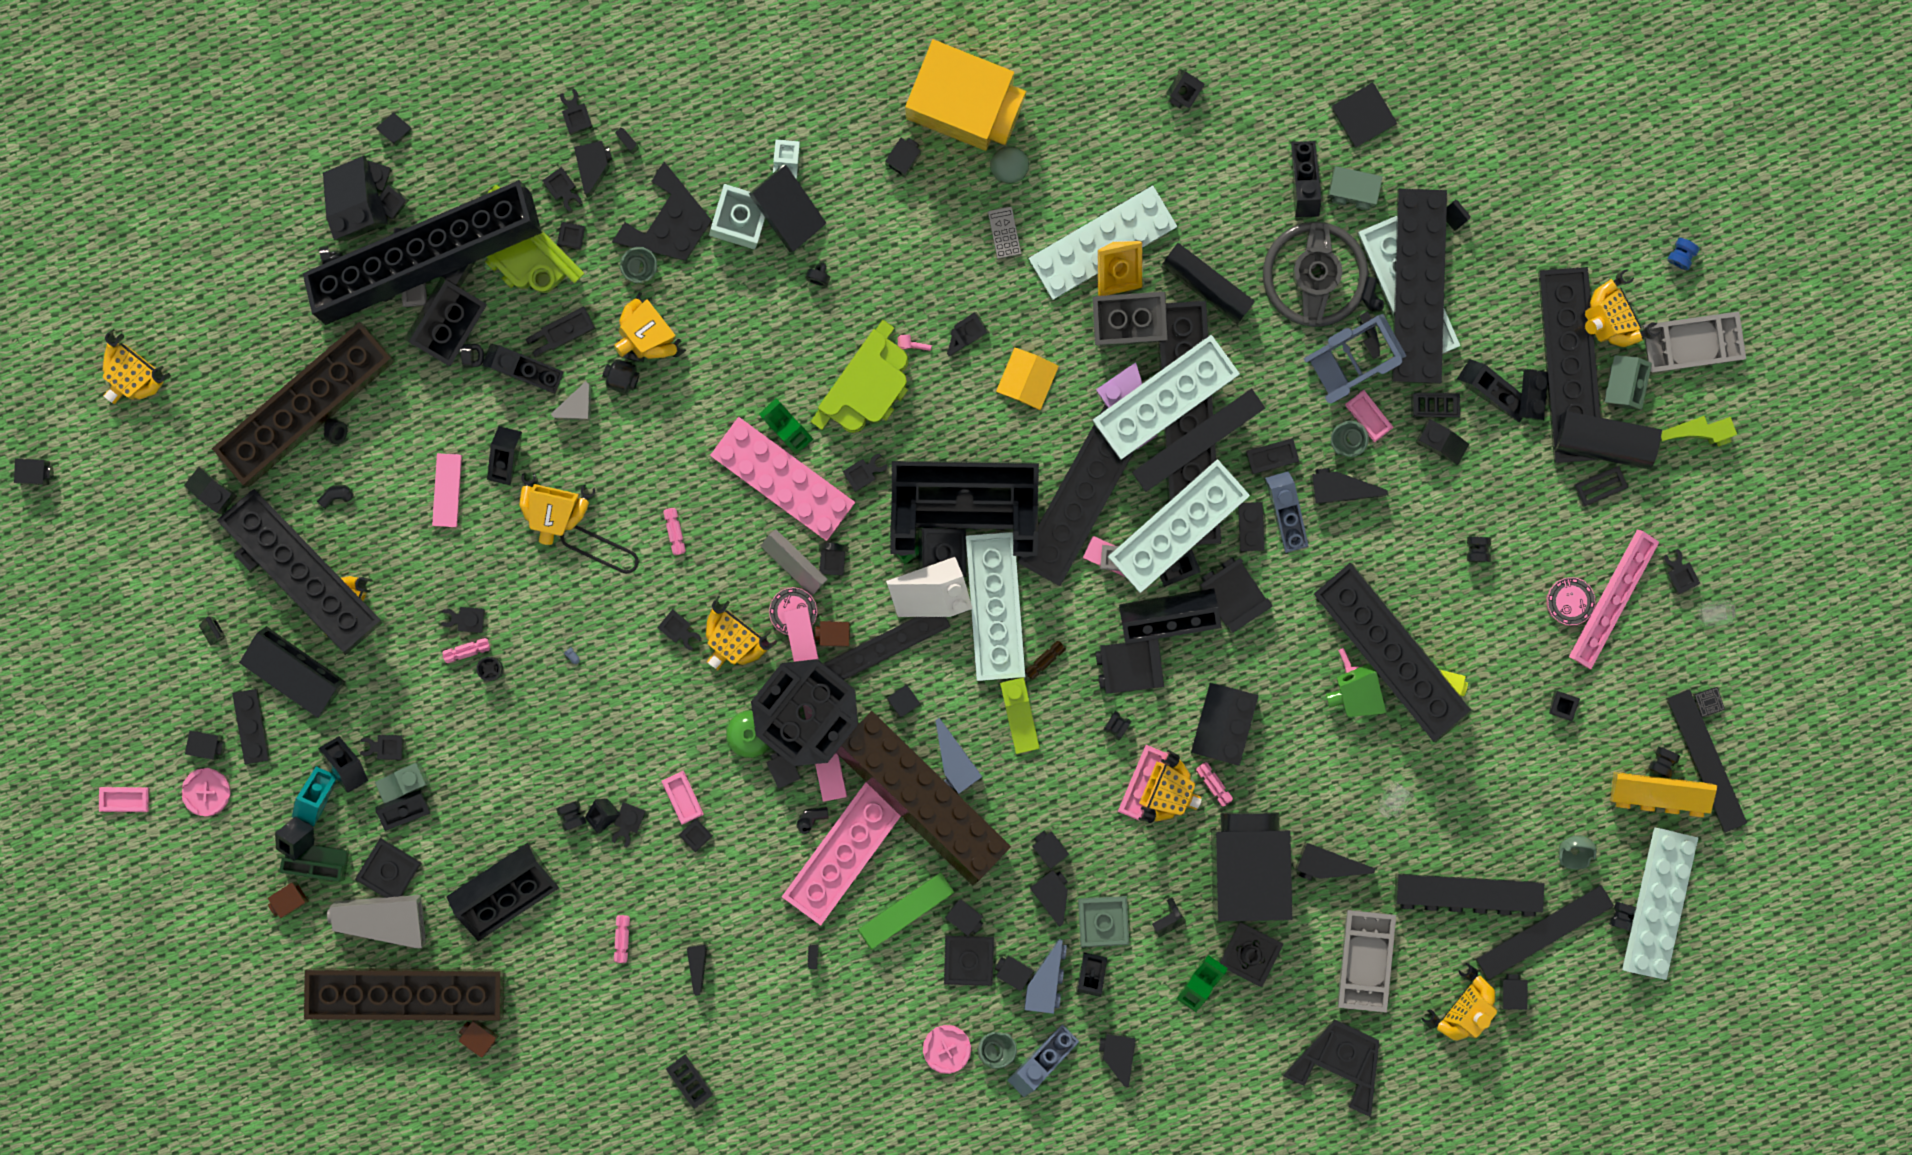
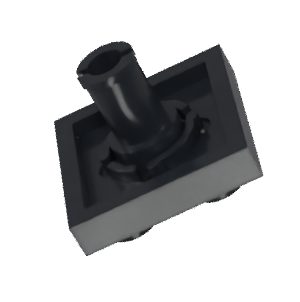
M1239 922L1219 963L1227 967L1228 971L1263 987L1283 947V943ZM1254 940L1259 941V944L1258 942H1255V945H1257V947L1252 944ZM1240 945V946L1243 947L1242 952H1241V947L1238 948V952H1237V950H1236L1237 946Z

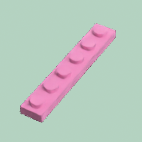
M1637 529L1569 658L1588 669H1592L1656 550L1659 541L1644 531Z

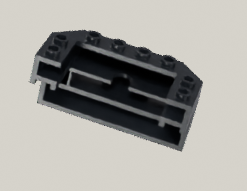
M892 461L890 554L901 556L915 555L916 528H971L974 530L988 528L997 530L1013 529V556H1038L1039 463Z

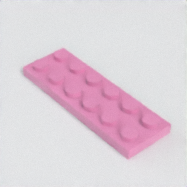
M740 417L736 419L710 455L826 541H828L855 504L852 499Z
M865 782L785 891L782 898L821 926L901 816Z

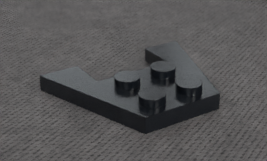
M663 162L651 182L671 194L646 234L624 222L612 243L631 248L644 247L655 254L687 261L712 220L669 166Z
M1334 1019L1287 1068L1282 1076L1305 1086L1313 1066L1316 1064L1358 1084L1348 1107L1371 1117L1379 1040Z

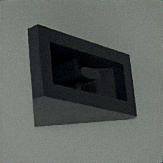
M1192 549L1187 551L1160 575L1164 587L1201 572Z
M1084 952L1076 987L1077 992L1101 997L1108 957Z

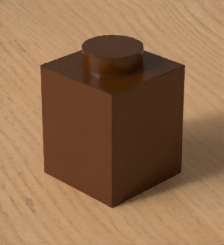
M820 621V626L815 627V641H820V646L850 647V622Z
M297 881L291 882L268 897L270 902L268 904L269 909L274 916L278 915L280 919L309 902Z
M474 1020L471 1023L467 1021L459 1032L462 1035L459 1042L481 1058L487 1054L499 1037L481 1022Z

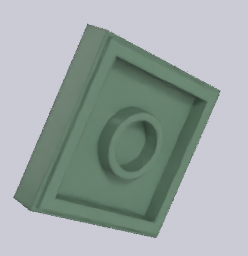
M1127 896L1078 898L1081 947L1129 945Z

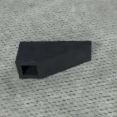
M1315 141L1291 142L1295 218L1319 217L1321 190Z
M491 343L482 364L483 367L554 394L564 372L503 346Z

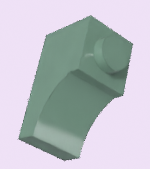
M420 762L411 764L375 781L384 803L405 796L430 784Z

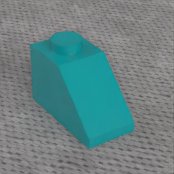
M317 766L315 767L295 799L292 818L296 816L303 822H308L311 826H315L323 813L337 780L333 773Z

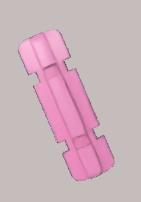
M676 508L665 509L663 513L665 520L668 522L666 526L669 540L673 544L671 546L672 553L674 555L684 554L686 549L684 543H682L683 536L680 523L677 521Z
M488 639L477 640V643L471 642L455 647L454 650H444L442 652L445 663H451L456 661V659L461 660L477 655L478 652H487L490 650V644Z
M1205 762L1196 768V772L1200 778H1204L1203 782L1213 796L1218 797L1216 800L1224 807L1233 800V797L1228 791L1225 792V786L1215 772L1212 774V768Z
M618 915L616 917V926H618V929L615 931L616 952H614V962L626 963L628 961L626 949H628L629 929H627V926L630 925V917L627 915Z

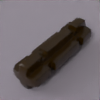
M1056 641L1050 646V650L1047 649L1034 661L1035 664L1025 669V674L1031 680H1034L1040 671L1043 672L1055 661L1057 655L1060 656L1066 650L1060 641Z

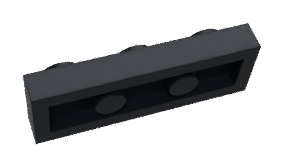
M258 689L232 693L244 764L269 761Z

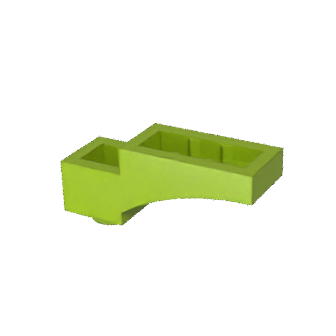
M1705 416L1662 431L1660 442L1676 438H1700L1708 440L1709 444L1717 443L1719 447L1732 442L1730 437L1737 435L1731 417L1708 425Z
M1024 678L1000 683L1016 754L1040 749Z

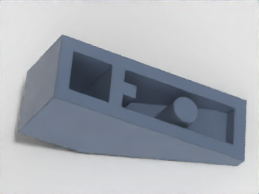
M938 718L935 721L944 774L947 777L944 781L959 794L979 780L982 775L942 720Z

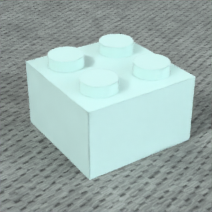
M724 184L709 236L755 250L765 217L750 197L749 191Z

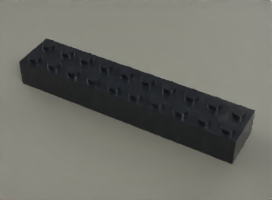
M518 180L304 272L303 277L312 314L324 325H328L541 234L542 230L532 193Z
M1206 301L1166 303L1168 341L1158 342L1160 371L1208 337ZM1212 395L1164 429L1165 449L1213 416ZM1215 444L1167 477L1168 503L1216 461ZM1220 523L1194 546L1221 544Z

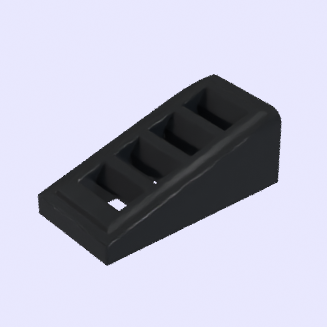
M1412 393L1411 418H1460V393ZM1420 399H1425V412H1420ZM1430 399H1434V412H1430ZM1439 399H1443V412H1439ZM1448 399H1453V412H1448Z
M707 943L687 947L691 981L695 996L700 995L703 990Z
M686 1054L666 1068L693 1109L697 1108L714 1094V1091ZM686 1064L688 1068L676 1075L674 1071ZM689 1072H692L693 1076L682 1083L680 1079ZM697 1079L699 1084L688 1091L686 1087ZM703 1088L705 1092L694 1099L692 1095Z

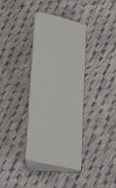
M776 529L761 544V547L811 596L828 580Z

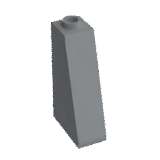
M421 895L335 901L330 906V909L327 910V920L329 924H332V931L413 948H422L426 943Z

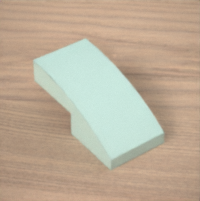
M776 140L773 173L782 165H787L797 179L800 142Z

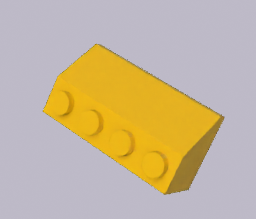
M1613 772L1610 801L1616 802V807L1630 809L1631 804L1640 805V810L1655 811V807L1665 808V813L1680 814V810L1690 811L1689 816L1704 817V813L1711 814L1717 785Z

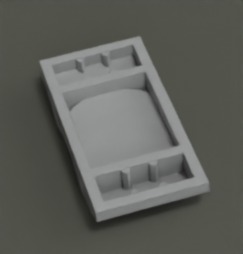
M1739 311L1660 322L1656 326L1649 328L1652 334L1658 332L1660 334L1654 339L1644 338L1647 360L1652 363L1650 373L1746 360Z
M1347 910L1339 978L1338 1008L1387 1013L1396 915Z

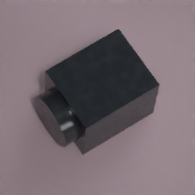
M1279 812L1220 813L1221 829L1211 830L1213 918L1217 921L1292 920L1290 830L1280 828Z

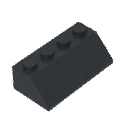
M526 843L446 896L456 918L477 941H480L557 890L559 886L538 854Z

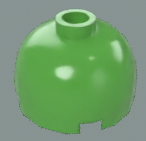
M752 710L740 712L730 720L726 729V740L735 754L744 758H756L764 755L770 749L755 734Z

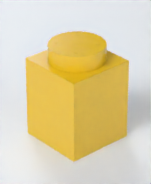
M932 39L905 106L906 119L987 151L991 140L1006 146L1018 119L1027 91L1013 86L1014 71Z

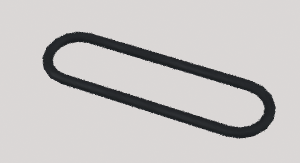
M577 525L574 527L575 529L631 554L635 558L634 567L630 570H623L569 545L564 540V534L560 536L561 542L567 548L621 573H632L638 567L639 560L636 553Z

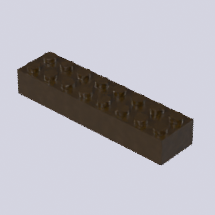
M358 322L217 443L212 450L242 485L250 487L319 428L328 418L333 416L395 362V359L363 323Z
M873 711L858 724L836 752L972 886L980 881L1011 848L980 815Z
M309 968L305 970L304 1019L500 1021L504 1018V969Z

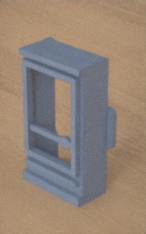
M1382 314L1354 330L1345 328L1330 337L1328 345L1303 359L1306 363L1311 362L1328 392V395L1325 396L1326 401L1331 404L1348 395L1350 388L1377 373L1385 374L1402 364V359L1407 356L1385 316ZM1377 325L1394 357L1363 374L1350 352V346L1346 342ZM1341 345L1359 374V377L1350 382L1332 353V350Z

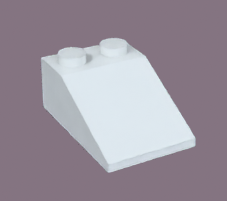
M955 557L886 581L898 617H951L973 609L963 574Z

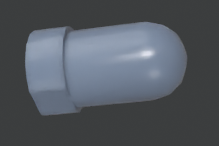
M572 647L564 652V655L573 664L580 662V658Z

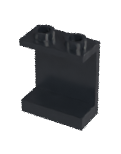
M1233 557L1221 564L1223 569L1215 574L1212 570L1201 578L1203 583L1199 585L1202 590L1215 589L1220 618L1230 633H1234L1273 607L1242 564L1243 560L1239 558L1235 561Z
M1158 639L1130 644L1100 645V651H1095L1097 666L1102 665L1103 675H1098L1100 690L1105 689V694L1164 687Z

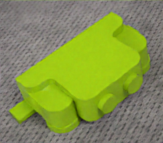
M496 184L490 191H488V193L495 191L500 187ZM543 231L539 235L487 256V259L484 261L493 271L499 269L504 274L501 279L510 288L514 285L519 289H527L531 286L534 290L541 293L552 291L566 276L575 284L585 274Z
M882 320L876 330H872L818 406V411L810 421L811 423L823 430L828 421L832 419L841 425L845 431L857 433L865 427L866 420L876 424L883 419L887 421L895 410L892 408L895 401L899 400L901 402L908 392V389L905 388L907 384L906 376L902 373L907 368L908 356L903 349L887 339L894 330L893 326Z

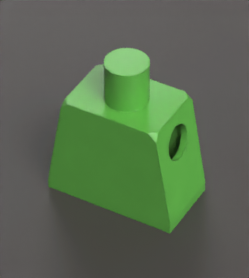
M1370 663L1338 676L1339 690L1326 694L1329 708L1343 705L1348 717L1386 713L1377 672Z

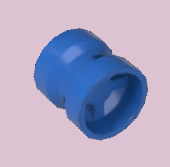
M1678 238L1675 243L1676 248L1674 252L1669 254L1667 261L1680 269L1688 271L1692 265L1691 260L1693 256L1698 254L1700 248L1687 239Z

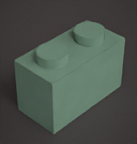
M1335 166L1332 171L1327 198L1332 199L1334 204L1346 205V202L1356 204L1355 207L1358 209L1370 210V207L1374 208L1377 205L1383 176Z
M1615 355L1610 369L1611 374L1608 387L1605 392V403L1619 408L1642 410L1652 363L1639 357Z

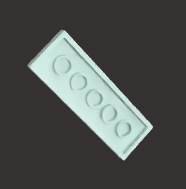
M1151 186L1029 257L1028 260L1050 297L1054 300L1098 274V250L1112 242L1141 241L1143 248L1176 229L1177 225L1154 186Z
M1397 216L1357 233L1393 317ZM1445 309L1442 354L1460 347Z
M1210 335L1092 421L1120 460H1122L1239 376L1240 373L1214 337Z
M1217 459L1112 552L1108 558L1141 593L1250 495Z
M1013 532L966 536L970 598L973 608L971 611L977 681L1025 677L1016 556H1013Z
M1654 827L1622 970L1667 980L1698 837Z

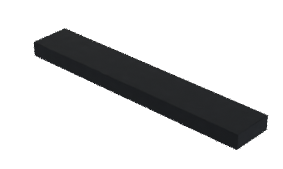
M1251 388L1135 469L1132 474L1146 493L1265 409V406Z
M915 617L823 664L845 680L951 626L946 617Z
M1690 689L1666 698L1701 781L1717 785L1713 809L1723 832L1726 833L1747 824Z
M1599 885L1475 959L1486 978L1490 980L1612 908L1614 905L1603 886Z

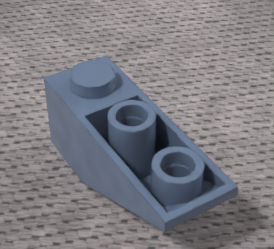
M1284 472L1266 477L1267 489L1285 553L1309 547L1295 482L1290 473Z
M1062 939L1056 941L1028 982L1025 1010L1054 1014V1009L1059 1008L1061 994L1056 993L1057 984H1062L1064 969H1059L1060 959L1065 960L1067 945H1062Z
M1062 1024L1016 1069L1007 1081L1023 1097L1027 1096L1044 1081L1079 1041Z

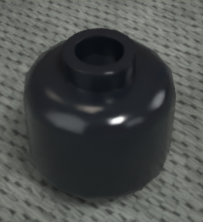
M620 359L614 360L611 365L607 364L602 378L606 379L605 383L608 389L622 394H627L630 390L634 391L640 377L636 365Z

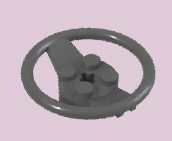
M1305 222L1283 232L1269 248L1263 265V284L1272 305L1290 321L1309 327L1332 325L1349 316L1362 301L1361 295L1366 278L1369 276L1367 260L1358 242L1342 228L1325 222ZM1309 232L1305 252L1295 261L1292 271L1296 288L1302 292L1303 315H1300L1289 309L1277 295L1273 284L1272 270L1274 260L1282 246L1296 235ZM1330 234L1344 241L1355 255L1359 269V280L1355 294L1349 303L1338 312L1323 317L1328 296L1340 283L1343 273L1342 263L1332 253ZM1316 266L1320 267V271L1324 273L1319 278L1314 277L1311 273Z

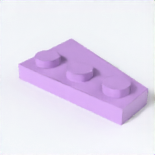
M1136 362L1096 389V392L1108 408L1142 385ZM1156 434L1154 437H1152L1151 439H1149V440H1148L1147 442H1145L1143 445H1141L1140 447H1138L1137 450H1138L1139 448H1141L1142 446H1144L1145 444H1147V443H1148L1149 441H1151L1152 439H1154L1155 437H1157L1158 435Z

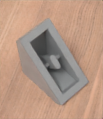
M585 381L551 415L556 420L590 421L592 389L590 384Z

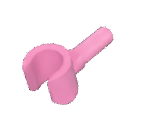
M900 335L897 338L898 346L901 349L916 348L931 351L932 345L911 342V335Z
M1344 648L1338 650L1344 662L1345 673L1359 668V666L1351 667Z

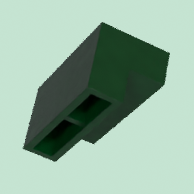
M313 845L295 861L287 856L282 857L279 873L339 882L344 881L349 850Z

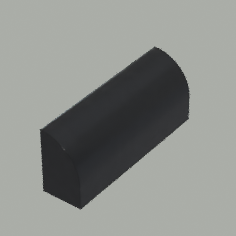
M1180 243L1175 245L1161 265V267L1237 325L1255 302Z
M1566 411L1561 415L1555 451L1650 470L1658 454L1662 429Z
M1214 588L1119 604L1125 644L1222 628Z
M267 626L256 633L239 662L317 718L327 710L346 682Z

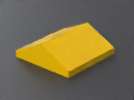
M1141 241L1112 242L1098 250V296H1107L1142 288Z
M1014 347L996 392L1041 410L1059 366L1040 356Z

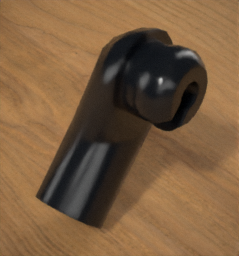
M1367 277L1361 298L1369 311L1380 312L1384 308V301L1379 299L1374 293L1378 279Z
M333 485L323 493L317 502L326 509L335 499H343L344 502H349L354 494L346 485Z
M828 807L804 810L797 821L798 831L802 834H807L811 831L816 820L829 819Z

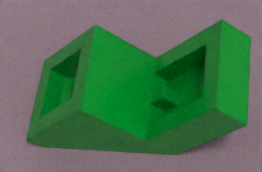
M777 398L759 413V416L795 455L813 440L812 436Z
M1207 955L1196 968L1176 999L1194 1012H1197L1206 1002L1214 986L1225 975L1228 968Z

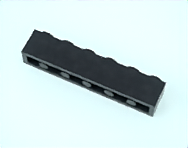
M1395 874L1394 903L1400 904L1401 909H1415V905H1424V910L1439 911V906L1449 907L1448 911L1463 912V908H1473V913L1487 914L1488 909L1497 910V914L1512 915V911H1521V916L1536 917V912H1543L1545 883Z

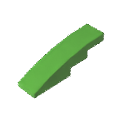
M940 872L857 930L870 950H872L953 894L954 891Z

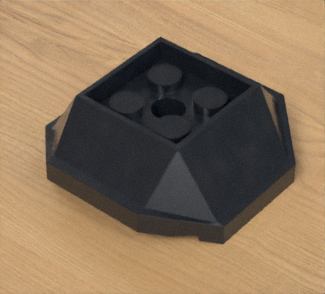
M818 659L781 663L751 701L756 736L793 766L828 763L859 724L856 690ZM807 705L812 709L813 713L810 719L801 717L800 708Z

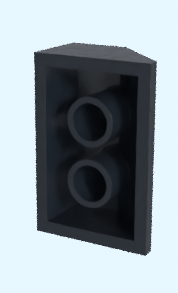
M440 278L404 340L444 364L451 366L487 304L448 280Z
M1209 683L1191 753L1240 766L1259 695Z

